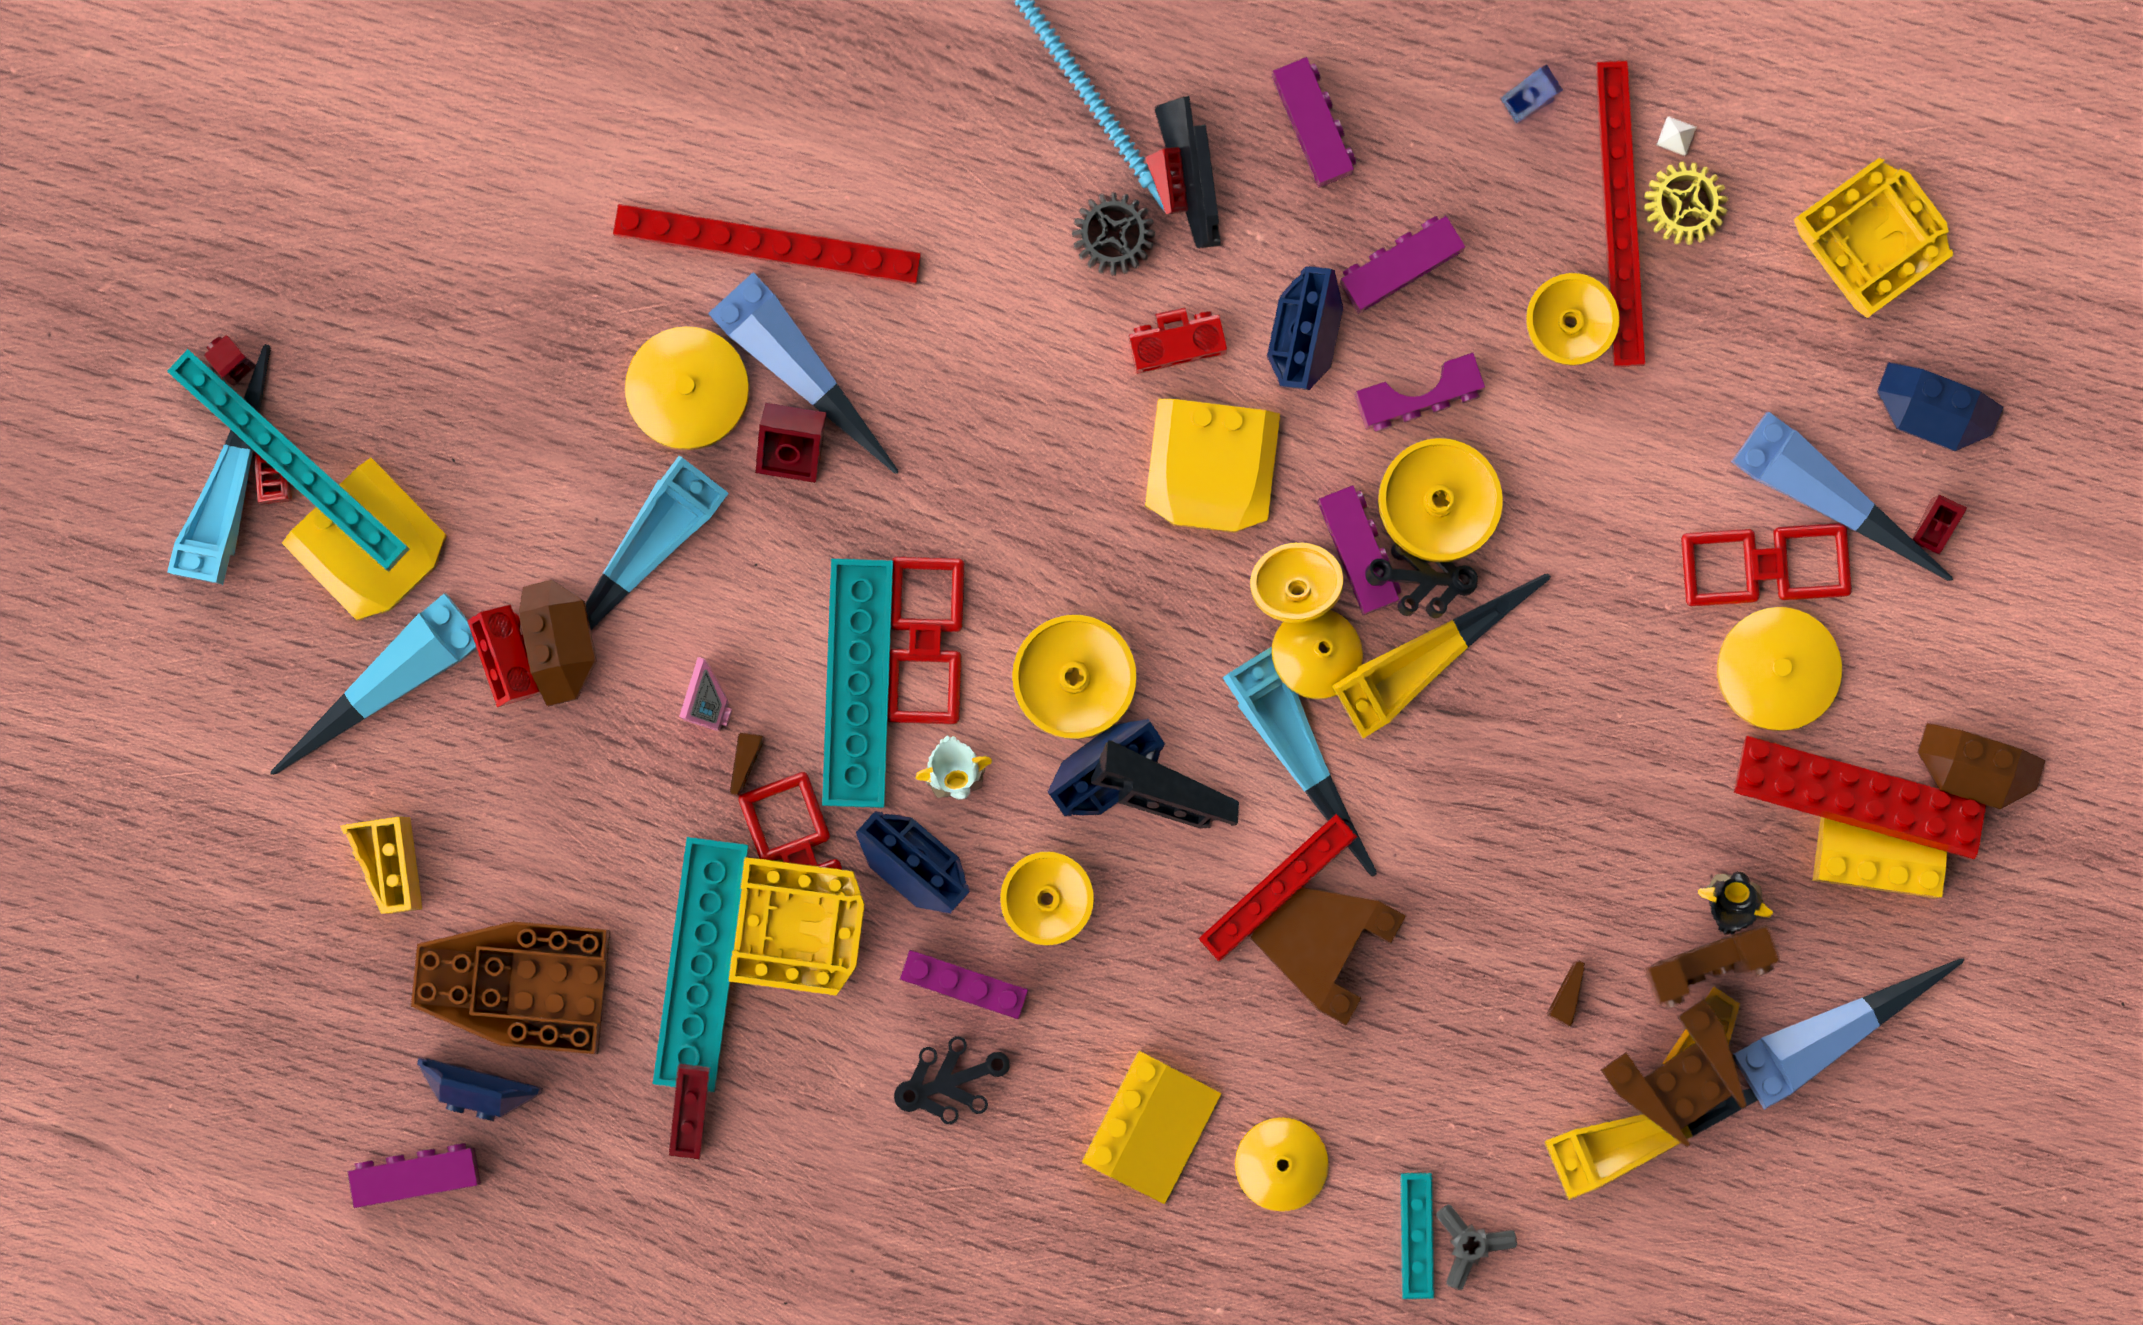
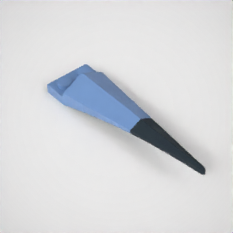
M754 272L708 313L733 341L820 412H826L828 419L893 473L898 474V469L780 301Z
M1766 412L1731 461V463L1754 480L1845 525L1947 581H1953L1952 576L1801 434L1786 425L1772 413Z
M1957 959L1764 1036L1734 1053L1732 1058L1765 1110L1796 1092L1896 1013L1960 966L1964 959Z

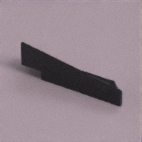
M1190 96L1157 105L1154 111L1165 147H1179L1188 208V211L1185 213L1195 246L1199 249L1221 246L1218 226L1219 217L1206 124L1193 126Z
M1109 740L1105 744L1091 778V784L1121 790L1118 794L1119 804L1199 829L1211 828L1212 821L1216 820L1231 824V826L1238 824L1239 802L1116 742Z

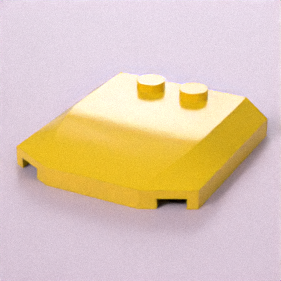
M1880 157L1794 219L1801 238L1852 306L1867 318L1953 256V250L1949 248L1947 238L1949 231L1945 219L1910 173L1901 168L1899 170L1884 163L1885 160Z
M1158 399L1145 507L1154 511L1174 526L1236 533L1256 524L1267 522L1280 413L1178 399Z
M372 458L359 465L339 485L409 548V551L389 572L317 507L298 523L282 542L357 621L391 611L436 568L439 560L438 556L447 537L443 530Z
M745 857L734 950H732L728 981L837 996L857 967L865 903L854 871Z

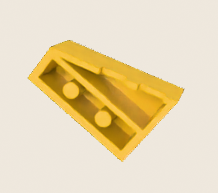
M393 817L340 825L343 834H346L353 848L352 853L356 861H359L366 876L365 880L381 914L422 910L411 817Z

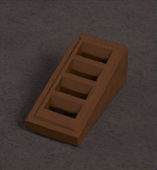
M748 733L738 734L730 793L733 796H739L764 743V736Z
M1581 961L1573 962L1546 1013L1548 1017L1568 1027H1571L1574 1021L1585 963Z

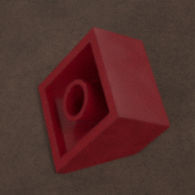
M765 403L759 424L755 473L816 483L824 439L826 412Z

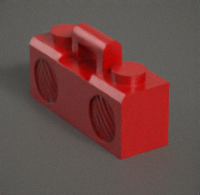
M1184 307L1155 314L1158 328L1152 329L1151 325L1134 328V333L1129 334L1128 339L1136 374L1227 354V346L1219 314L1212 316L1211 311L1201 312L1193 315L1194 320L1189 321L1186 308ZM1182 321L1183 326L1165 330L1164 324Z
M506 605L483 611L468 619L467 622L496 706L501 707L527 700L540 693L530 671L524 636L519 630L521 626L520 618L517 613L513 612L512 606Z

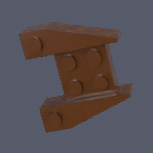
M1761 926L1660 960L1644 970L1657 1005L1665 1003L1667 1008L1684 1003L1683 996L1691 994L1688 986L1706 980L1704 974L1712 971L1714 976L1732 970L1734 973L1755 971L1756 976L1773 971L1772 964L1780 962L1768 927Z
M1702 999L1677 1016L1695 1043L1644 1077L1627 1052H1625L1600 1069L1619 1097L1686 1147L1691 1144L1681 1129L1732 1095L1741 1109L1747 1107L1723 1025L1705 999Z

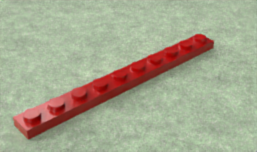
M1628 61L1597 62L1596 81L1608 287L1616 301L1619 312V327L1612 343L1613 367L1644 366L1645 349Z
M622 204L617 206L613 235L618 237L916 285L921 259V253Z

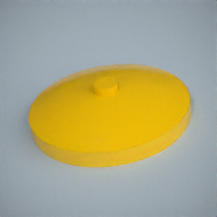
M676 327L653 336L636 352L627 371L625 394L633 419L651 439L673 449L696 450L721 441L738 425L748 403L749 381L747 371L739 354L724 338L709 330L698 327Z
M1435 438L1417 442L1407 447L1395 457L1381 480L1378 505L1385 529L1403 550L1423 560L1450 562L1467 557L1487 542L1499 523L1502 513L1503 496L1500 481L1494 468L1480 452L1460 441Z
M1773 607L1750 614L1738 622L1727 634L1718 655L1717 678L1724 699L1740 718L1751 725L1765 730L1787 731L1800 728L1815 721L1830 707L1840 687L1842 661L1833 636L1816 618L1797 609Z
M1065 615L1053 618L1039 625L1022 642L1013 664V689L1023 713L1039 729L1060 738L1084 739L1108 730L1126 713L1136 688V666L1126 641L1111 626L1089 616Z

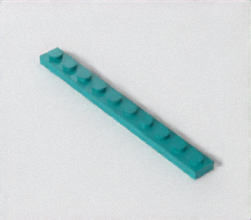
M189 349L168 369L167 372L388 572L409 551V548Z

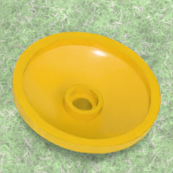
M1566 273L1552 277L1536 290L1528 304L1526 326L1532 343L1542 355L1559 364L1576 366L1592 362L1608 350L1617 335L1619 312L1614 297L1601 282L1588 275ZM1566 318H1573L1576 322L1575 327H1567L1565 324Z
M1309 543L1284 544L1267 552L1256 563L1250 579L1251 593L1257 606L1268 616L1283 622H1306L1324 615L1334 607L1342 594L1343 573L1336 558L1322 547Z
M1329 610L1324 615L1310 621L1298 623L1282 622L1273 638L1272 661L1279 678L1293 692L1306 698L1327 699L1337 696L1332 687L1334 684L1357 671V667L1362 665L1363 650L1360 638L1352 624L1340 614ZM1319 644L1327 647V653L1320 652Z
M1038 852L1018 861L1007 873L1000 894L1002 913L1010 928L1024 940L1038 945H1056L1076 936L1088 922L1094 902L1092 884L1084 869L1073 859L1056 852ZM1049 893L1053 896V902L1050 905H1044L1041 902L1043 894Z
M1272 1118L1258 1123L1246 1133L1236 1152L1235 1171L1242 1190L1253 1202L1273 1211H1291L1311 1202L1323 1188L1328 1174V1155L1321 1138L1308 1125L1291 1118ZM1280 1159L1288 1161L1289 1166L1287 1170H1278L1277 1162Z

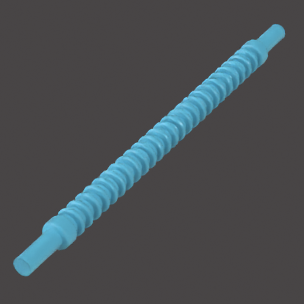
M1016 0L1015 5L1021 6L1019 11L1026 13L1025 20L1030 19V27H1035V34L1041 35L1039 40L1046 42L1044 47L1051 49L1049 54L1056 56L1054 61L1061 63L1059 66L1061 70L1065 69V77L1070 76L1069 83L1076 85L1074 90L1081 92L1079 97L1086 99L1084 104H1089L1091 106L1089 111L1095 112L1094 118L1100 119L1099 126H1105L1104 133L1111 135L1109 140L1116 142L1114 147H1119L1121 149L1119 154L1125 155L1124 161L1130 162L1129 169H1135L1134 176L1140 177L1139 183L1144 189L1148 188L1165 213L1151 172L1148 169V164L1143 162L1145 157L1139 156L1140 150H1135V143L1129 142L1130 136L1124 135L1125 128H1119L1120 121L1114 120L1115 114L1109 113L1110 107L1104 106L1105 100H1100V93L1094 92L1095 86L1089 85L1090 78L1085 79V71H1079L1080 64L1074 63L1075 57H1070V50L1064 49L1065 43L1059 42L1061 37L1054 35L1055 28H1049L1050 21H1044L1046 16L1039 13L1040 7L1034 6L1036 1Z

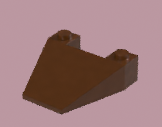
M1302 888L1258 927L1250 939L1317 1011L1346 1026L1361 998L1335 984L1337 976L1363 930L1390 944L1406 915L1378 900Z

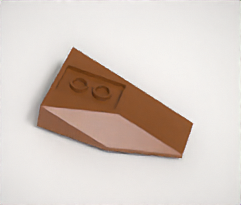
M512 921L419 943L416 949L411 1007L500 1046L598 1054L610 930Z

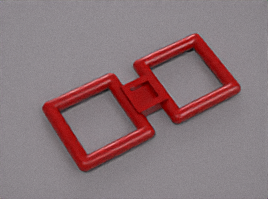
M1841 523L1777 527L1773 531L1774 548L1756 549L1755 533L1751 529L1685 533L1681 537L1686 603L1691 607L1754 603L1760 598L1759 581L1777 580L1778 597L1783 601L1849 596L1852 593L1847 527ZM1835 536L1839 585L1790 588L1786 539ZM1743 542L1747 591L1698 594L1694 545Z
M896 556L891 560L893 561L891 629L910 631L909 649L890 650L887 721L891 723L957 724L960 719L962 655L959 651L940 650L941 632H959L963 627L965 563L960 558ZM903 569L952 571L951 620L901 618ZM900 661L949 663L947 712L898 710Z
M800 772L739 796L738 801L759 859L776 861L782 858L783 862L843 870L840 861L837 859L818 864L812 847L827 842L830 839V833L807 773ZM799 786L816 832L769 850L752 803Z

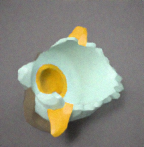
M947 735L944 739L940 740V744L936 746L932 755L928 757L927 768L917 772L916 779L925 781L937 798L952 796L958 800L965 799L969 796L970 792L982 788L985 767L991 764L992 760L987 756L977 757L970 746L956 740L954 736L950 738Z

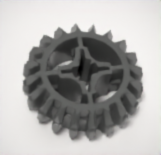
M1116 192L1111 193V201L1106 202L1105 195L1100 194L1099 205L1092 199L1088 200L1091 211L1083 207L1080 208L1079 213L1085 220L1080 218L1074 219V225L1082 228L1072 231V237L1082 238L1074 243V248H1085L1079 254L1080 260L1090 256L1091 259L1087 266L1092 269L1097 262L1100 263L1098 270L1100 274L1104 273L1106 266L1111 267V276L1116 275L1117 266H1121L1123 274H1127V263L1130 262L1132 267L1137 269L1139 268V262L1136 257L1147 260L1148 255L1142 248L1147 250L1153 249V243L1145 240L1155 237V231L1145 230L1153 225V219L1143 220L1142 218L1148 214L1147 208L1137 212L1136 209L1140 201L1136 199L1131 205H1128V194L1123 195L1122 202L1116 201ZM1119 211L1130 217L1114 221L1108 215H1105L1104 212ZM1096 218L1103 231L1096 238V241L1091 244L1088 238V229ZM1136 224L1139 230V240L1131 250L1125 239V234ZM1107 226L1113 231L1122 229V232H1119L1120 242L1114 237L1105 239V236H1108ZM1113 247L1119 253H1122L1123 256L1108 257L1097 251Z

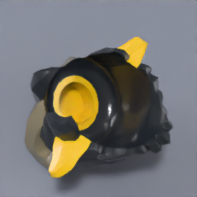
M1741 871L1734 872L1732 875L1716 874L1705 889L1700 888L1698 890V894L1701 897L1709 900L1711 914L1719 926L1718 930L1720 932L1723 931L1724 935L1729 933L1732 935L1736 931L1738 932L1753 925L1758 916L1770 918L1773 915V911L1763 903L1761 886L1751 882L1749 877Z

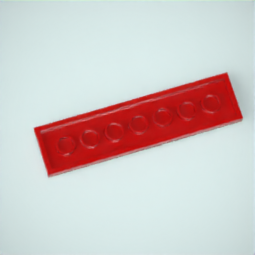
M1746 736L1743 742L1733 792L1971 859H1975L1979 852L1986 809L1984 804L1940 791V789L1750 736Z

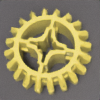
M1680 162L1678 164V172L1673 165H1668L1666 168L1668 176L1664 172L1659 171L1656 174L1659 182L1651 180L1649 187L1653 191L1645 193L1644 197L1653 202L1645 204L1644 210L1654 211L1653 214L1647 217V221L1653 222L1657 220L1658 224L1654 227V232L1657 233L1662 228L1665 229L1664 240H1668L1671 234H1674V243L1677 245L1681 242L1682 236H1685L1687 245H1692L1693 235H1695L1699 242H1703L1705 240L1704 232L1712 236L1715 233L1712 225L1720 227L1723 223L1717 215H1725L1727 209L1718 205L1726 203L1728 198L1727 196H1718V194L1725 187L1723 184L1716 187L1713 185L1718 179L1716 174L1712 175L1710 179L1705 176L1709 168L1704 167L1700 173L1696 172L1697 163L1693 162L1688 171L1686 170L1685 162ZM1676 181L1693 182L1689 189L1685 191H1680L1676 188L1671 190L1667 187ZM1700 187L1708 196L1709 211L1705 209V205L1698 199ZM1693 192L1689 202L1690 207L1684 209L1681 215H1679L1683 199ZM1662 196L1666 197V201L1673 207L1674 213L1671 220L1663 210ZM1686 216L1696 219L1700 217L1705 220L1701 224L1691 227L1679 225Z

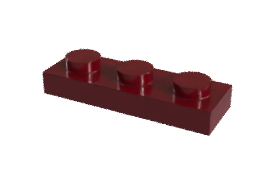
M679 1064L669 1156L700 1160L710 1067Z

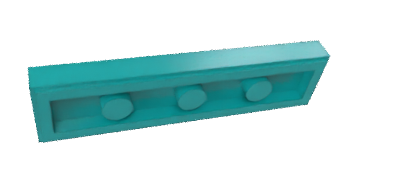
M1400 1173L1402 1299H1434L1432 1173Z

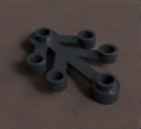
M1396 542L1391 547L1392 556L1397 560H1406L1416 570L1392 569L1389 562L1381 558L1374 559L1365 570L1366 580L1373 586H1383L1387 581L1420 584L1410 595H1405L1398 602V611L1404 616L1413 615L1418 609L1419 603L1436 585L1449 587L1440 597L1433 598L1426 605L1427 614L1435 619L1440 618L1446 612L1447 605L1458 594L1462 596L1470 595L1476 590L1478 585V576L1473 568L1466 565L1456 566L1451 561L1435 562L1445 573L1436 572L1428 564L1433 561L1420 559L1406 551L1402 553L1398 549L1400 546ZM1405 602L1409 603L1412 609L1407 608ZM1433 605H1437L1440 611H1437Z
M955 1036L948 1043L949 1051L935 1080L922 1085L929 1066L933 1065L938 1059L937 1051L934 1048L925 1047L919 1053L920 1061L911 1080L902 1082L895 1089V1103L901 1110L906 1112H913L921 1108L940 1117L941 1121L948 1125L954 1124L958 1120V1110L953 1106L944 1107L927 1098V1096L939 1092L970 1107L971 1111L976 1114L984 1113L988 1108V1101L984 1096H974L955 1086L988 1074L994 1077L1005 1075L1010 1068L1009 1058L1002 1052H994L987 1057L986 1062L951 1074L959 1056L967 1049L966 1040L960 1036ZM959 1039L963 1042L964 1047L960 1052L952 1049V1042ZM931 1050L934 1053L932 1062H925L922 1055L924 1051ZM996 1058L1001 1059L1004 1063L1003 1068L999 1071L994 1070L991 1066L992 1061ZM907 1090L915 1093L916 1097L913 1102H906L903 1096ZM977 1098L982 1099L985 1103L984 1108L979 1111L973 1107V1101ZM952 1109L955 1112L954 1120H945L943 1117L944 1111Z

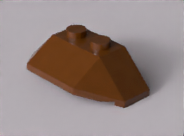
M554 580L525 586L522 589L519 616L533 679L548 707L578 700L581 689L597 662L585 601Z
M1930 723L1925 725L1917 751L1940 791L1971 799L1999 810L2037 790L2046 761L2023 749L1963 730Z

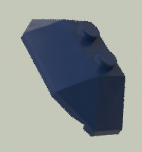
M1305 266L1300 272L1301 274L1279 296L1267 357L1281 387L1310 390L1331 368L1344 307L1335 270Z
M1890 362L1886 365L1877 389V393L1880 399H1882L1897 430L1954 452L1992 436L2003 409L2002 405L1981 391L1924 369Z
M1149 719L1115 724L1062 761L1047 792L1064 816L1101 815L1118 803V794L1121 790L1091 784V778L1105 744L1109 740L1158 762L1160 751L1163 750L1165 742Z
M875 811L856 831L869 867L917 908L951 914L969 894L970 890L966 884L960 858L913 818L895 814H883V812Z
M419 1057L417 1065L438 1101L447 1104L446 1110L464 1114L465 1108L477 1111V1118L494 1121L495 1116L504 1117L542 1094L543 1090L542 1087L424 1057Z

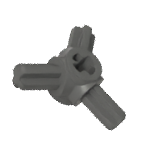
M1450 1204L1445 1205L1436 1213V1217L1453 1237L1450 1242L1454 1246L1452 1255L1456 1257L1446 1280V1284L1449 1287L1462 1290L1473 1263L1478 1265L1480 1258L1488 1257V1252L1517 1247V1238L1514 1230L1485 1233L1484 1229L1476 1230L1472 1224L1467 1226ZM1472 1236V1240H1478V1246L1473 1248V1253L1468 1254L1469 1250H1463V1244L1468 1242L1467 1237Z

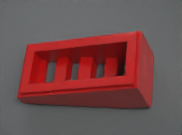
M1179 147L1164 148L1147 156L1146 161L1165 213L1176 214L1188 211Z
M254 451L258 503L264 505L292 501L290 483L274 468L264 469V463L267 462ZM280 474V479L265 481V475ZM281 485V491L266 492V487Z

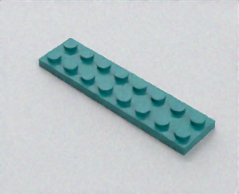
M831 558L822 806L884 808L893 561Z
M692 837L686 838L652 1084L676 1087L679 1064L710 1067L708 1092H715L730 981L728 980L737 929L744 858L748 857L749 845Z

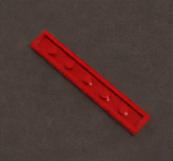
M1335 814L1198 939L1217 961L1221 962L1358 837Z

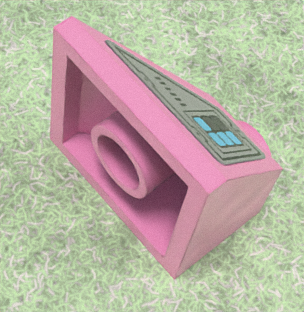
M698 657L679 717L684 721L720 731L722 725L727 727L732 709L728 708L729 701L709 663L705 659Z

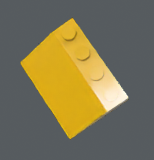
M1821 817L1812 881L1934 899L1942 898L1947 852Z
M1138 1050L1082 1159V1163L1165 1205L1222 1093Z

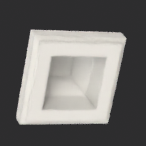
M1667 116L1657 146L1685 156L1696 127Z

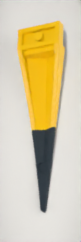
M1549 574L1539 576L1357 667V671L1334 684L1332 687L1359 735L1364 739L1390 723L1450 663L1505 615L1549 581L1551 576Z
M1751 1088L1742 1090L1747 1106L1758 1101ZM1731 1095L1681 1129V1131L1688 1140L1742 1109ZM1643 1114L1574 1129L1544 1142L1568 1200L1598 1190L1681 1144Z

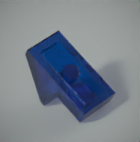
M1545 65L1500 99L1514 122L1518 124L1554 102V97L1561 93L1563 89L1548 65Z

